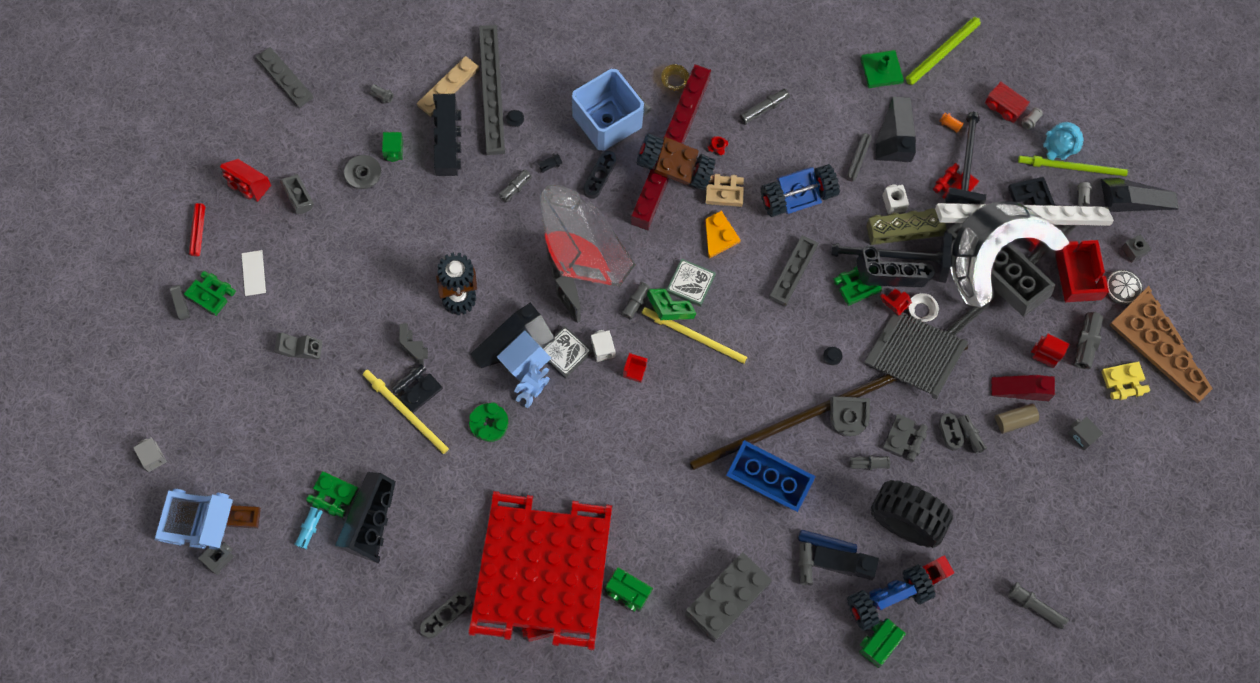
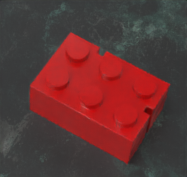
M1087 240L1081 241L1080 244L1078 241L1061 242L1055 250L1065 303L1102 300L1108 294L1109 289L1106 276H1103L1105 270L1099 241Z

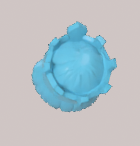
M1059 123L1045 134L1047 137L1043 146L1048 150L1046 154L1048 159L1061 158V160H1065L1070 155L1077 154L1081 150L1084 141L1082 131L1073 123Z

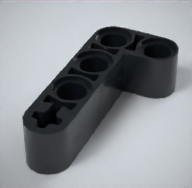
M871 245L865 246L856 259L860 280L868 286L925 287L935 274L934 268L926 263L881 262L878 250Z

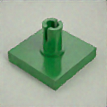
M896 50L861 55L868 88L903 84L904 79Z

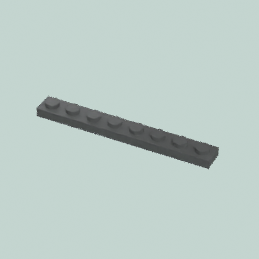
M497 25L479 26L487 155L505 154L498 31Z

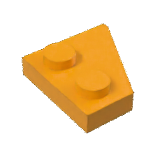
M722 211L706 218L709 258L740 243V238Z

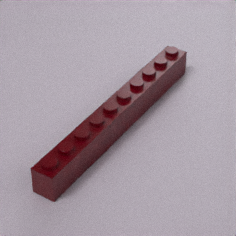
M694 64L664 138L666 137L684 144L710 81L711 69ZM655 166L649 172L631 216V225L647 231L650 228L670 179L654 173Z

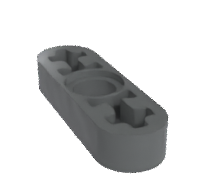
M463 591L457 592L425 619L420 626L422 635L428 639L435 638L471 606L469 594ZM458 597L462 599L466 597V605L460 604L456 608L459 612L455 614L454 609L449 605L453 603L455 606L458 604ZM443 610H450L452 612V617L447 621L440 618ZM434 617H437L438 621L443 624L441 627L438 624L434 626V633H425L427 630L425 626L427 624L431 626L436 622L433 619Z

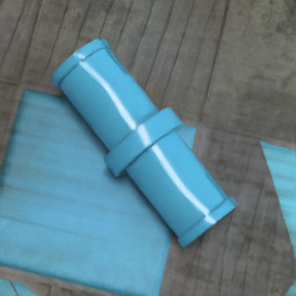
M313 507L310 508L305 523L301 525V532L294 545L307 549L313 533H316V526L323 511Z

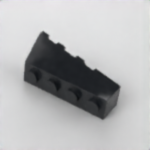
M367 472L336 542V547L379 564L381 557L378 556L379 550L384 542L382 535L384 526H387V511L391 507L396 481L382 473Z

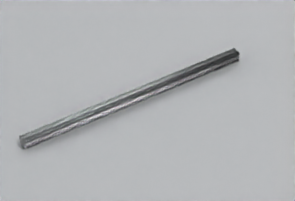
M1064 225L1059 230L1064 236H1067L1077 225ZM1051 236L1027 259L1031 263L1036 264L1059 242H1056L1054 237ZM992 289L980 299L979 304L981 307L973 306L963 317L951 325L946 332L956 336L967 324L971 323L970 321L974 320L978 314L990 306L1000 294Z

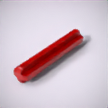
M195 203L189 254L194 257L200 256L205 216V206L202 203Z

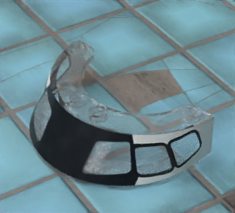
M1010 201L989 203L971 213L959 227L960 230L956 239L953 240L951 247L952 277L966 304L982 307L993 297L991 285L992 265L999 251L1007 243L1021 237H1032L1042 241L1052 250H1060L1068 245L1069 241L1059 229L1025 205Z

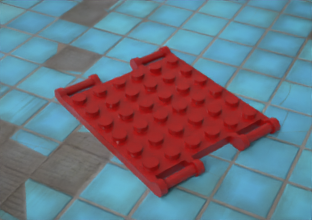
M493 491L469 635L481 634L504 637V640H511L513 626L554 631L553 646L563 644L587 647L588 650H594L612 505L582 504L579 501L573 500L571 514L532 510V495L524 497L500 494L499 491ZM498 503L523 504L526 507L525 509L498 506ZM581 511L605 514V519L579 516L577 513ZM478 622L506 625V629L478 626ZM564 632L589 635V639L560 636V634Z

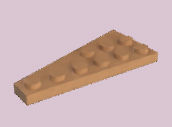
M1148 286L1110 326L1198 404L1213 388L1201 369L1194 363L1193 356L1190 351L1186 350L1182 338L1169 317H1166L1163 313L1159 301L1155 300L1151 293L1152 290Z

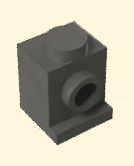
M223 542L219 549L208 548L198 559L218 575L234 557L230 553L233 549ZM222 554L223 556L217 561V555Z

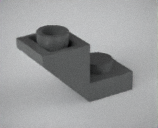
M407 323L400 324L399 342L401 348L417 363L424 365V359H428V348L424 347L423 341H413V331L409 330Z
M281 332L277 334L274 352L287 357L320 359L323 341L308 335L296 338Z

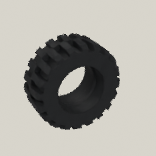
M889 480L883 483L871 505V515L882 527L910 543L925 546L926 548H935L940 545L953 521L952 511L940 499L918 486H913L900 480Z

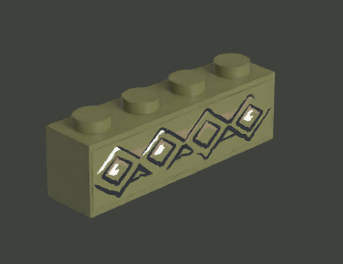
M934 208L921 212L913 210L905 214L875 215L869 218L866 225L871 245L940 237L946 231V224L939 221Z

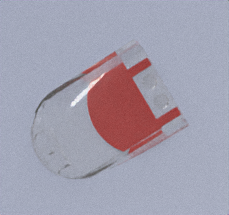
M560 185L546 186L540 194L542 223L549 253L562 276L620 287L636 264L603 214L590 201L586 203L579 197V193Z

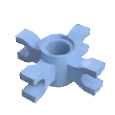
M538 361L532 366V374L528 372L514 391L516 393L522 392L517 396L516 401L519 402L522 398H525L526 408L532 404L533 396L536 398L550 380L549 377L542 378L548 373L549 369L545 368L540 372L538 369L540 363Z

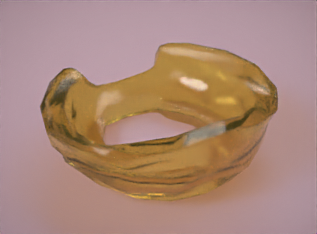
M671 64L663 70L661 75L662 82L669 90H680L686 85L689 73L682 65ZM677 74L684 82L681 86H672L668 82L669 76Z

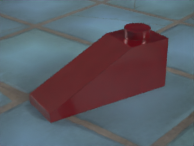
M1022 375L992 377L991 396L1049 402L1055 396V376Z

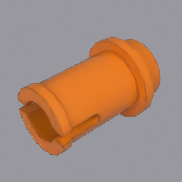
M944 113L939 121L942 123V126L946 125L956 133L964 124L950 116V113Z

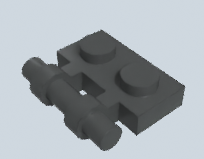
M897 414L883 450L899 457L902 456L903 451L909 453L907 460L914 462L916 456L920 454L922 441H925L927 437L926 431L928 426L921 424L919 430L913 428L916 421ZM910 436L915 437L912 445L907 444Z

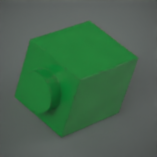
M383 132L382 153L384 160L390 162L403 160L404 140L402 132Z

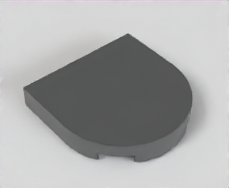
M830 397V421L835 431L848 437L857 436L862 433L870 420V398Z

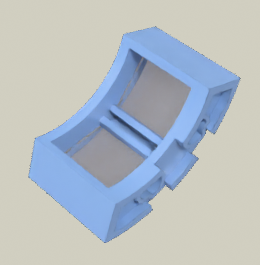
M180 489L168 491L155 541L180 546L187 542L193 548L205 549L206 546H209V549H219L233 499H229V495L223 493L211 496H197L185 494L186 491Z

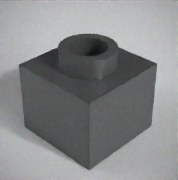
M1141 234L1125 242L1121 247L1131 263L1147 255L1151 250Z

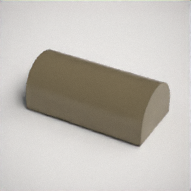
M1032 403L994 416L1002 434L1035 424L1039 421L1038 410Z

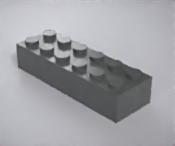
M956 223L947 230V233H952V249L957 234L964 223ZM966 227L962 234L959 246L960 254L973 255L979 240V236L969 227ZM997 230L993 231L981 246L976 257L974 270L1020 315L1026 316L1051 297L1055 284ZM961 257L969 265V257Z

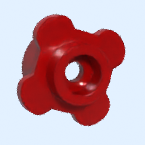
M720 136L712 137L711 145L708 146L709 152H716L720 156L724 155L725 148L729 144L728 141Z

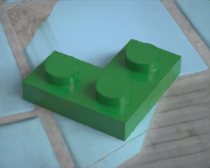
M666 289L648 290L647 296L660 320L695 318L696 312L690 301H672Z

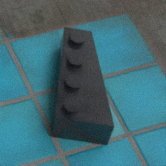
M433 94L435 104L433 117L436 127L434 128V142L436 143L434 144L435 175L458 176V169H461V158H458V153H461V142H458V137L462 136L461 126H458V121H462L461 110H458L455 94Z

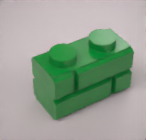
M618 567L608 582L605 591L608 592L607 596L616 602L619 599L625 603L624 606L633 612L636 610L640 612L652 593L653 588Z
M888 618L884 619L883 622L879 621L878 625L873 626L872 630L874 633L872 636H866L860 643L862 649L859 653L878 668L883 665L906 635L903 630Z

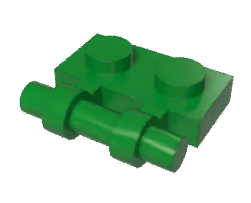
M857 266L854 267V270L847 273L842 272L838 277L833 278L835 285L840 283L845 285L840 287L839 291L848 306L882 290L881 286L863 284L860 280ZM856 276L859 278L854 282H851L850 280Z
M203 271L200 277L204 281L201 283L195 280L184 295L189 300L217 316L228 302L223 295L227 293L233 296L236 290L231 288V285L227 282L218 280L216 275ZM212 285H214V286H216L218 289H217L216 292H215V291H213L212 289H210L209 287L212 286Z
M322 471L313 488L319 492V495L317 497L309 495L306 502L313 504L312 506L317 509L322 508L328 511L334 517L337 515L343 518L346 511L340 508L342 503L350 506L359 488ZM328 496L334 499L335 502L330 504L324 501V499Z

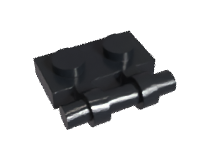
M422 364L417 368L411 369L410 374L404 379L400 378L396 382L397 384L391 388L395 394L401 390L405 392L400 397V400L412 413L443 389L430 373L423 378L421 374L426 371V368ZM416 379L418 383L410 389L407 385Z

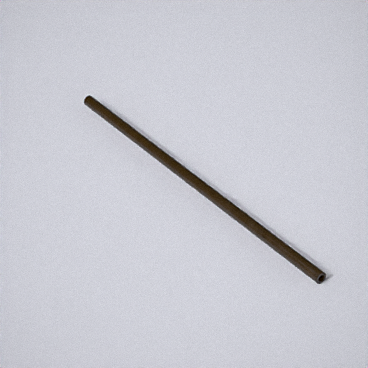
M887 374L837 397L859 398L898 379ZM830 400L691 460L689 463L692 469L696 470L739 451L744 440L754 444L830 410Z

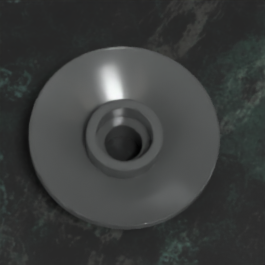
M359 155L352 158L346 164L344 176L352 187L367 189L379 181L382 171L379 162L375 158L368 155ZM362 173H367L366 176H360Z

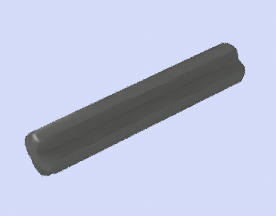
M862 134L846 179L854 182L856 180L872 138L870 134Z

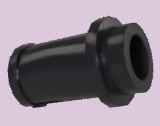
M554 153L551 157L538 162L542 173L556 166L560 167V164H562L559 154L555 155Z

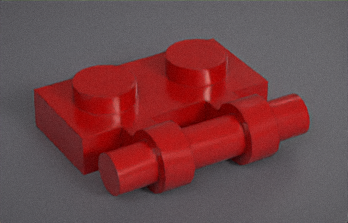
M954 163L952 167H948L945 175L939 178L933 187L936 193H939L941 189L946 192L942 197L943 199L946 198L949 188L961 189L963 173L961 175L957 173L960 168L957 163ZM971 174L968 191H972L979 183V180ZM951 178L955 180L952 186L947 183Z

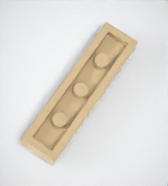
M465 56L417 102V106L431 117L433 109H435L433 94H454L479 70V66Z

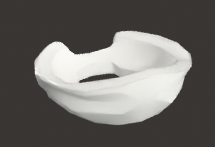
M920 293L911 298L912 303L908 306V309L915 319L927 322L937 317L939 305L931 295ZM919 303L926 304L929 308V314L922 318L914 314L915 306Z

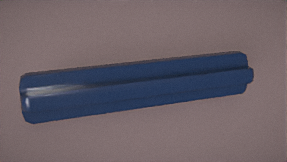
M806 530L799 532L798 540L801 542L845 552H857V545L854 543Z

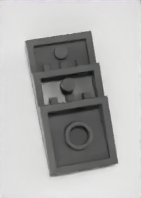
M546 243L547 258L551 262V275L556 285V295L578 323L581 321V312L574 279L569 276L563 264L554 262Z

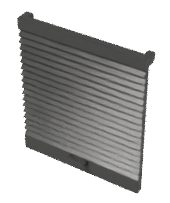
M894 312L867 357L865 364L929 393L933 399H937L964 349L967 347L968 341L957 338L952 334L950 335L946 331L926 324L921 320L919 321L907 314L902 313L898 316Z

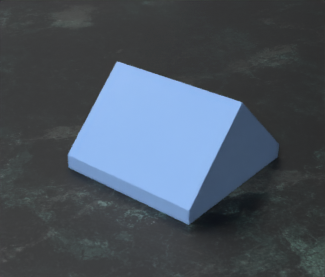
M525 330L497 356L520 382L528 372L532 374L534 363L537 361L540 363L538 366L540 370L551 359L546 351Z

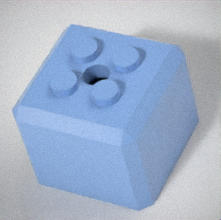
M610 69L573 91L572 117L598 150L605 151L642 128L644 102L617 69ZM610 117L612 122L605 123L603 118Z

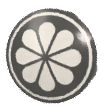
M1117 270L1107 277L1108 295L1114 303L1131 304L1143 292L1140 279L1130 271Z

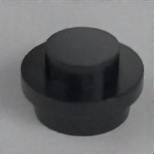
M511 110L506 116V121L510 126L518 127L524 122V114L519 110Z
M828 347L823 353V359L829 365L839 364L843 357L841 350L837 347Z

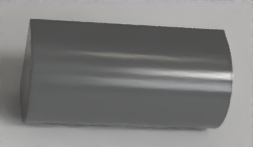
M298 174L280 179V183L297 214H303L313 208L314 203Z

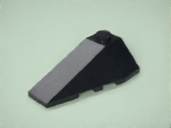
M892 98L875 144L876 160L912 162L916 154V136L911 98Z
M1101 178L1105 206L1108 207L1110 212L1179 209L1176 192L1122 178Z
M530 302L512 314L470 355L480 368L500 363L501 361L497 356L524 330L542 348L554 341L555 338L541 314Z

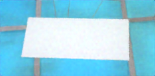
M262 250L242 253L245 296L266 293Z

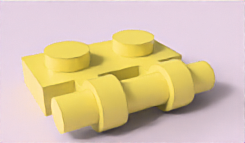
M1139 362L1105 368L1101 371L1107 389L1115 387L1116 392L1110 393L1112 400H1124L1129 396L1135 395L1138 397L1150 392L1148 385L1141 386L1139 382L1145 380ZM1131 384L1132 388L1125 389L1123 385Z

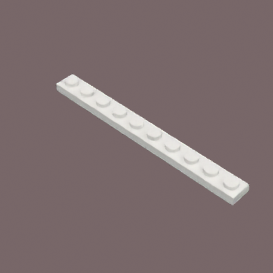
M937 203L935 210L941 223H965L974 212L988 204ZM996 205V207L1008 215H1028L1021 206ZM1025 205L1030 208H1026L1029 214L1043 217L1050 225L1111 226L1114 221L1108 207ZM1020 218L1005 224H1045V222L1035 218Z

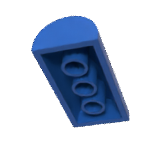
M745 440L726 475L796 512L799 511L816 477Z

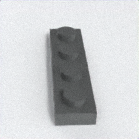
M271 47L256 56L258 62L298 108L314 98Z
M803 235L801 236L769 299L786 307L819 244L818 242Z

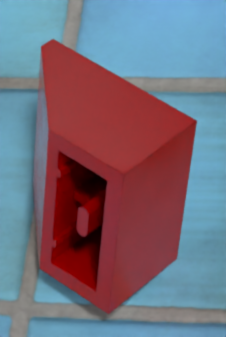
M239 159L223 163L220 166L223 172L222 176L227 180V185L235 191L237 189L241 191L242 195L249 200L254 199L258 202L271 187L267 176Z

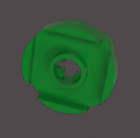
M496 403L482 404L470 414L469 425L471 432L479 440L486 442L497 441L505 435L508 429L509 420L507 413ZM485 419H493V426L489 427L488 425H484V423L486 422Z

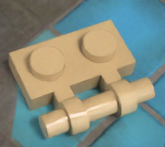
M720 174L711 175L709 182L714 183V185L708 184L706 186L705 204L742 207L744 187H737L736 184L743 185L744 178L737 177V175H731V177L720 176ZM720 183L730 184V186H723Z

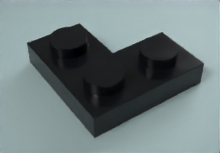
M1044 176L1013 183L1008 186L1013 202L1019 203L1031 200L1033 205L1056 206Z

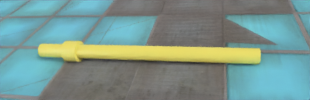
M644 307L642 311L643 315L654 319L655 323L659 325L664 324L743 364L747 359L746 356L673 320H660L657 313Z
M369 370L363 373V376L372 384V388L390 401L443 454L449 450L434 433L385 387L386 384L380 378L377 379Z

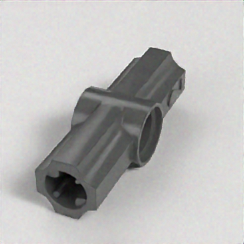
M1087 312L1085 315L1082 330L1078 335L1079 342H1076L1078 348L1074 365L1077 368L1090 369L1092 367L1095 351L1098 349L1101 341L1099 333L1103 316L1100 313Z

